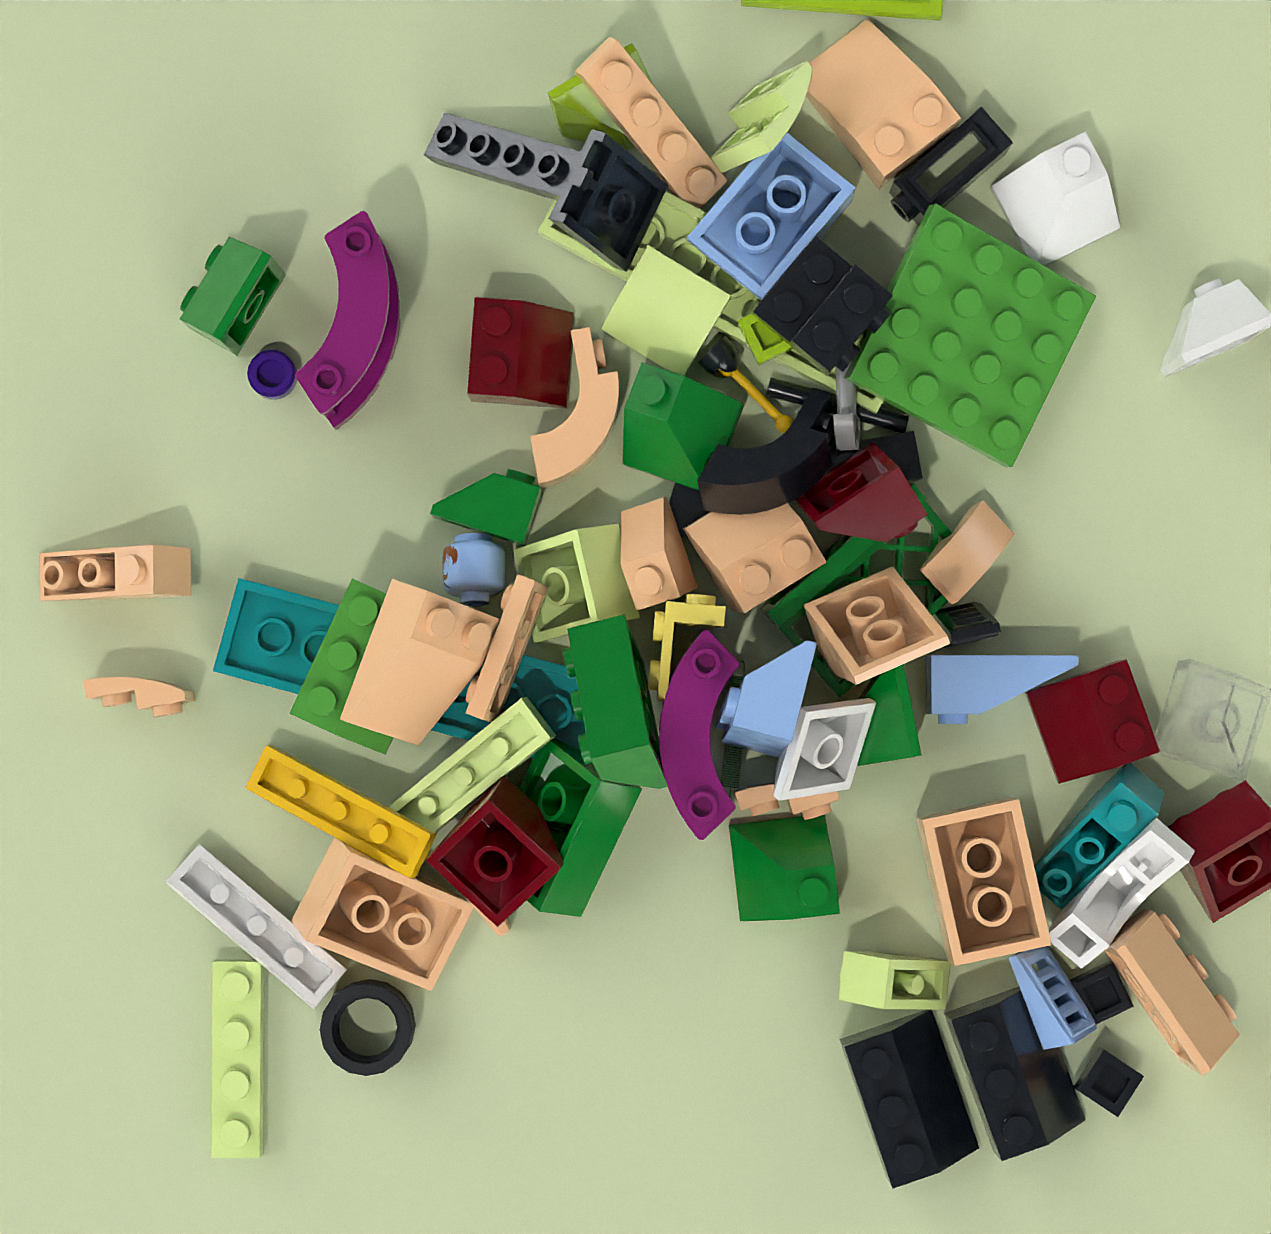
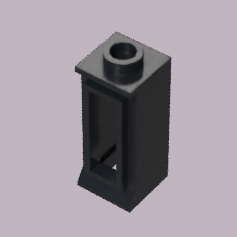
M980 107L949 136L893 182L889 191L893 197L890 200L892 207L903 220L908 223L913 220L919 226L929 205L938 204L943 208L1006 155L1013 144L1012 140L988 113ZM973 134L986 150L930 198L915 180L965 137Z

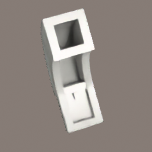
M1156 818L1061 910L1049 928L1051 943L1082 969L1112 944L1126 920L1155 889L1189 863L1195 850Z

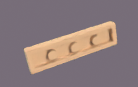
M609 37L574 71L658 176L668 185L674 196L700 209L728 181L618 40Z

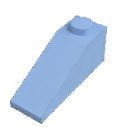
M1078 655L926 656V714H938V724H968V714H982L1078 666Z

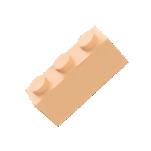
M1144 908L1123 924L1112 944L1104 952L1110 961L1114 963L1117 971L1179 1061L1204 1075L1215 1066L1240 1035L1231 1023L1237 1016L1221 994L1213 997L1203 982L1209 978L1206 970L1192 953L1185 956L1175 940L1181 936L1167 915L1162 913L1157 916L1155 912Z

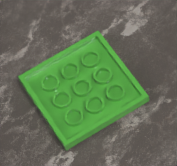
M938 204L929 205L887 289L893 297L886 306L893 312L875 334L867 330L859 346L862 350L851 362L844 379L1004 467H1013L1096 295Z

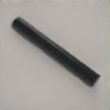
M770 377L766 396L802 406L812 388ZM831 394L833 414H837L836 395ZM856 404V414L860 418V422L900 433L906 431L909 415L882 407L875 414Z

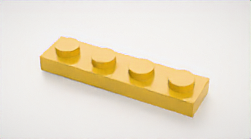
M274 745L265 746L245 789L408 878H415L437 835V833Z

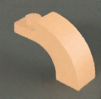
M590 327L571 330L580 382L579 397L573 412L557 428L546 433L530 436L540 488L561 483L586 468L603 449L615 425L619 407L618 372L598 374L597 369L606 367L602 339L592 340Z

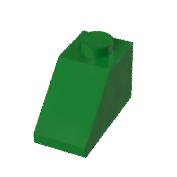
M507 469L506 476L493 473L433 504L430 514L435 519L526 546L542 496V490L540 487L533 485L535 477L520 471Z

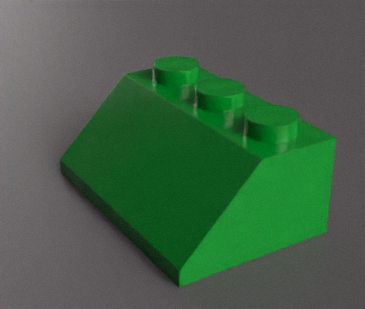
M625 614L567 628L570 647L563 649V657L569 677H576L578 690L571 691L570 695L576 719L578 721L584 720L586 733L578 735L584 763H593L600 779L603 781L656 789L668 787L663 773L660 741L650 690H648L644 660Z
M553 738L536 752L519 789L540 808L564 865L527 901L539 912L581 917L642 788L636 785L601 780L593 763H584L580 750Z

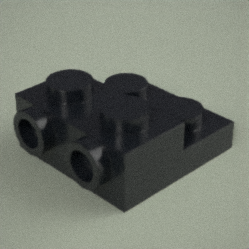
M815 236L753 310L752 315L828 376L834 367L844 372L862 350L855 344L858 338L866 329L875 334L893 311L886 304L893 295L856 264L854 266L850 265Z

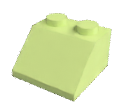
M619 524L575 529L513 550L518 574L549 587L532 630L534 643L568 636L567 628L625 614L627 621L640 618L639 611H636L621 567V532Z

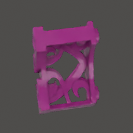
M365 211L357 213L328 232L324 237L337 270V310L332 327L322 346L295 373L296 379L317 411L329 420L335 430L351 420L378 389L379 382L385 374L390 360L393 359L400 329L399 286L394 266L387 249Z
M704 630L697 637L677 666L665 695L659 727L660 755L668 790L682 818L699 840H704L736 808L724 790L713 764L710 749V728L717 699L728 679L739 667V662L708 630Z

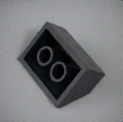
M1019 986L944 1013L991 1147L1001 1161L1047 1146L1086 1120L1076 1091L1073 1088L1074 1085L1060 1047L1043 1049Z
M926 1009L839 1039L885 1175L892 1189L938 1174L979 1149L932 1009Z

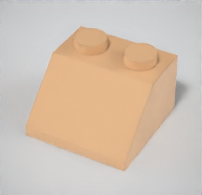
M788 503L778 508L753 514L738 515L709 512L683 528L733 612H748L826 563L804 522Z

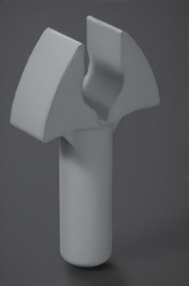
M849 366L844 372L835 367L837 414L833 415L836 446L840 451L859 450L860 418L856 414L855 384L844 379Z

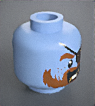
M465 533L455 536L454 543L447 545L442 554L444 590L452 596L460 597V604L465 606L488 605L489 597L501 593L506 584L505 551L502 546L492 542V536L489 534Z

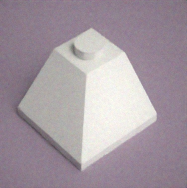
M1086 131L1039 154L991 186V190L1024 254L1044 266L1120 229L1108 174Z
M1218 278L1193 290L1196 298L1183 307L1161 365L1160 371L1163 377L1166 378L1253 339L1271 327V313L1239 279L1223 285L1221 278Z
M866 698L801 707L792 742L784 749L778 759L773 796L781 801L850 789L876 702Z

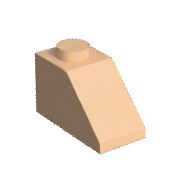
M667 496L621 511V567L636 611L681 597L698 588Z

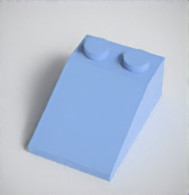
M786 133L771 152L753 159L688 235L687 241L762 301L815 236L821 239L851 204L855 187L789 133Z

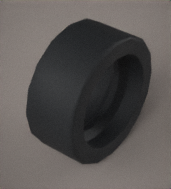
M367 979L351 983L332 997L323 1011L319 1030L323 1048L334 1064L348 1073L370 1076L384 1073L400 1062L413 1042L416 1023L413 1008L400 990L388 982ZM366 998L379 1000L387 1005L394 1014L397 1025L395 1039L390 1047L382 1053L372 1056L359 1055L347 1048L341 1039L339 1029L341 1016L346 1008L356 1000Z

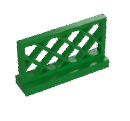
M914 483L909 484L928 514L924 517L925 520L931 525L930 546L905 545V536L897 538L896 544H885L886 542L843 535L822 554L826 560L825 564L778 592L760 608L794 647L805 642L791 627L806 614L804 604L832 593L834 588L842 581L857 582L867 578L869 575L870 556L878 549L896 550L894 568L902 577L904 551L929 552L930 556L938 544L939 536L943 540L952 534L925 501L926 497ZM861 565L860 576H851L850 574ZM928 578L927 580L903 579L907 585L926 586L925 608L932 616L948 602L941 593L934 597L935 587ZM814 654L811 667L836 696L840 698L855 685V683L844 678L838 682L828 670V664L821 655L819 660Z

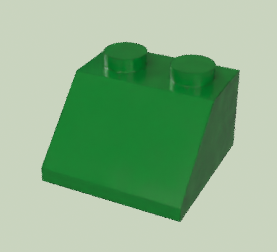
M228 237L224 246L219 244L210 253L205 264V270L208 272L199 287L192 286L186 293L180 306L183 314L179 320L188 328L238 356L286 274L271 255L232 237Z

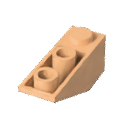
M152 544L40 553V601L146 599L191 596L190 548Z

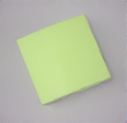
M808 61L756 85L728 113L739 129L710 157L721 173L771 152L783 139L796 119L809 88L813 68Z
M648 245L614 303L601 330L666 370L685 376L732 296Z

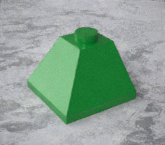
M641 362L624 407L622 464L626 467L699 491L697 482L699 476L718 444L729 447L745 405L688 377Z
M904 664L872 677L858 698H870L876 702L857 766L922 756Z
M825 814L804 820L803 816L729 825L740 922L793 920L840 914L835 866Z

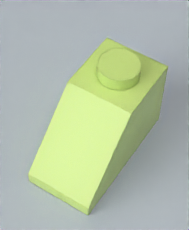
M844 951L840 972L839 1000L880 1009H945L950 962L942 959L882 952Z

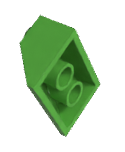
M352 578L289 714L334 735L386 755L394 737L340 720L386 593Z

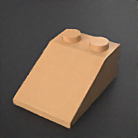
M866 19L809 63L813 70L806 97L878 190L942 142L957 128L961 120L959 114L934 82L869 19Z
M893 566L804 604L819 652L835 675L855 684L950 644L948 635Z
M392 579L340 720L419 746L483 665L499 618L430 591Z
M334 837L291 922L308 942L432 991L474 907L467 899L417 874L415 878H408Z

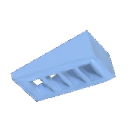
M1048 946L1017 952L1009 957L1044 1050L1073 1044L1097 1029L1091 1013ZM1034 963L1037 964L1039 970L1037 972L1031 966Z

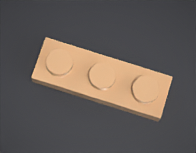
M517 574L514 584H509L506 588L500 605L503 614L490 643L480 676L476 675L472 679L467 690L466 702L469 705L466 714L489 722H493L501 715L549 587Z

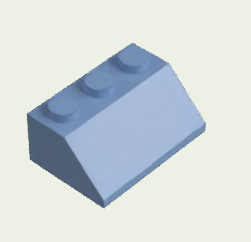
M811 641L803 642L746 675L738 688L730 687L729 694L727 693L725 700L722 702L716 728L724 730L721 743L778 757L793 739L817 643Z

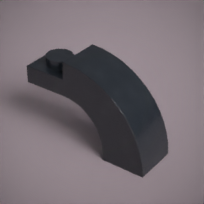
M812 388L789 429L771 443L747 449L732 448L718 444L697 480L703 509L715 513L738 515L764 512L790 503L815 486L832 465L829 441L832 439L835 431L831 393Z

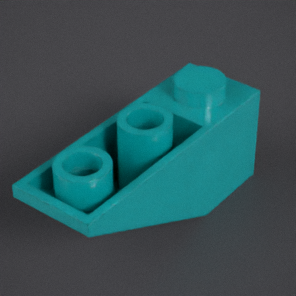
M1132 763L1123 765L1094 794L1034 865L1040 892L1062 910L1159 815L1165 792Z

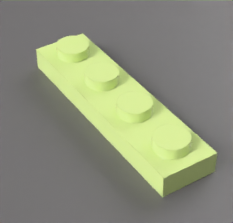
M528 697L521 698L393 802L389 808L437 833L489 791L504 775L510 774L551 741L556 734Z
M214 960L212 962L211 1158H260L263 1155L264 967L256 960Z

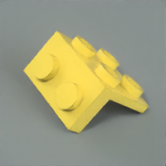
M686 594L685 603L666 601L665 612L655 611L652 641L662 642L660 661L651 660L648 690H657L658 701H664L668 690L674 625L723 628L726 607L715 606L716 596Z

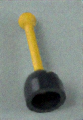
M724 336L698 364L714 377H732L776 421L777 430L784 434L793 423V418L789 415H782L738 370L740 364L739 352L735 345Z

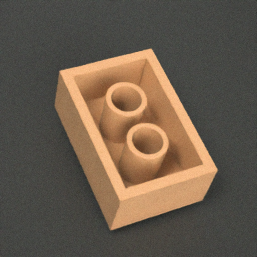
M1006 798L916 818L947 961L954 966L1052 945L1019 799Z

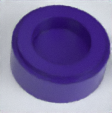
M265 350L258 353L251 360L247 371L248 381L253 390L260 396L272 400L281 399L290 394L296 386L297 379L295 373L297 368L285 353L278 350Z

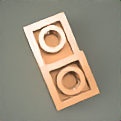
M981 500L969 508L953 533L936 545L920 568V571L953 605L989 569L1010 542L1014 533L985 501Z
M100 677L83 680L86 699H101L102 706L109 707L131 703V693H135L137 708L141 710L152 709L154 717L182 713V703L195 701L193 691L163 681L132 677Z
M775 783L754 785L734 790L733 793L739 810L742 811L750 808L751 815L756 816L780 808L777 798L773 796ZM838 791L787 799L790 813L794 815L802 812L804 820L832 812L830 803L840 800Z

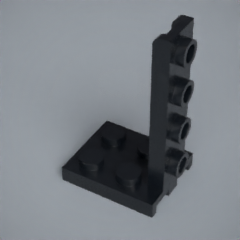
M444 113L424 153L425 157L441 166L556 200L557 202L548 219L610 266L625 272L628 271L668 188V185L607 133L591 129L582 150L578 151Z

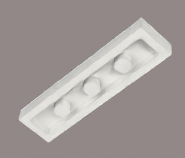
M200 844L166 880V884L313 1009L316 1008L346 973L347 969L320 946L306 941L291 921Z

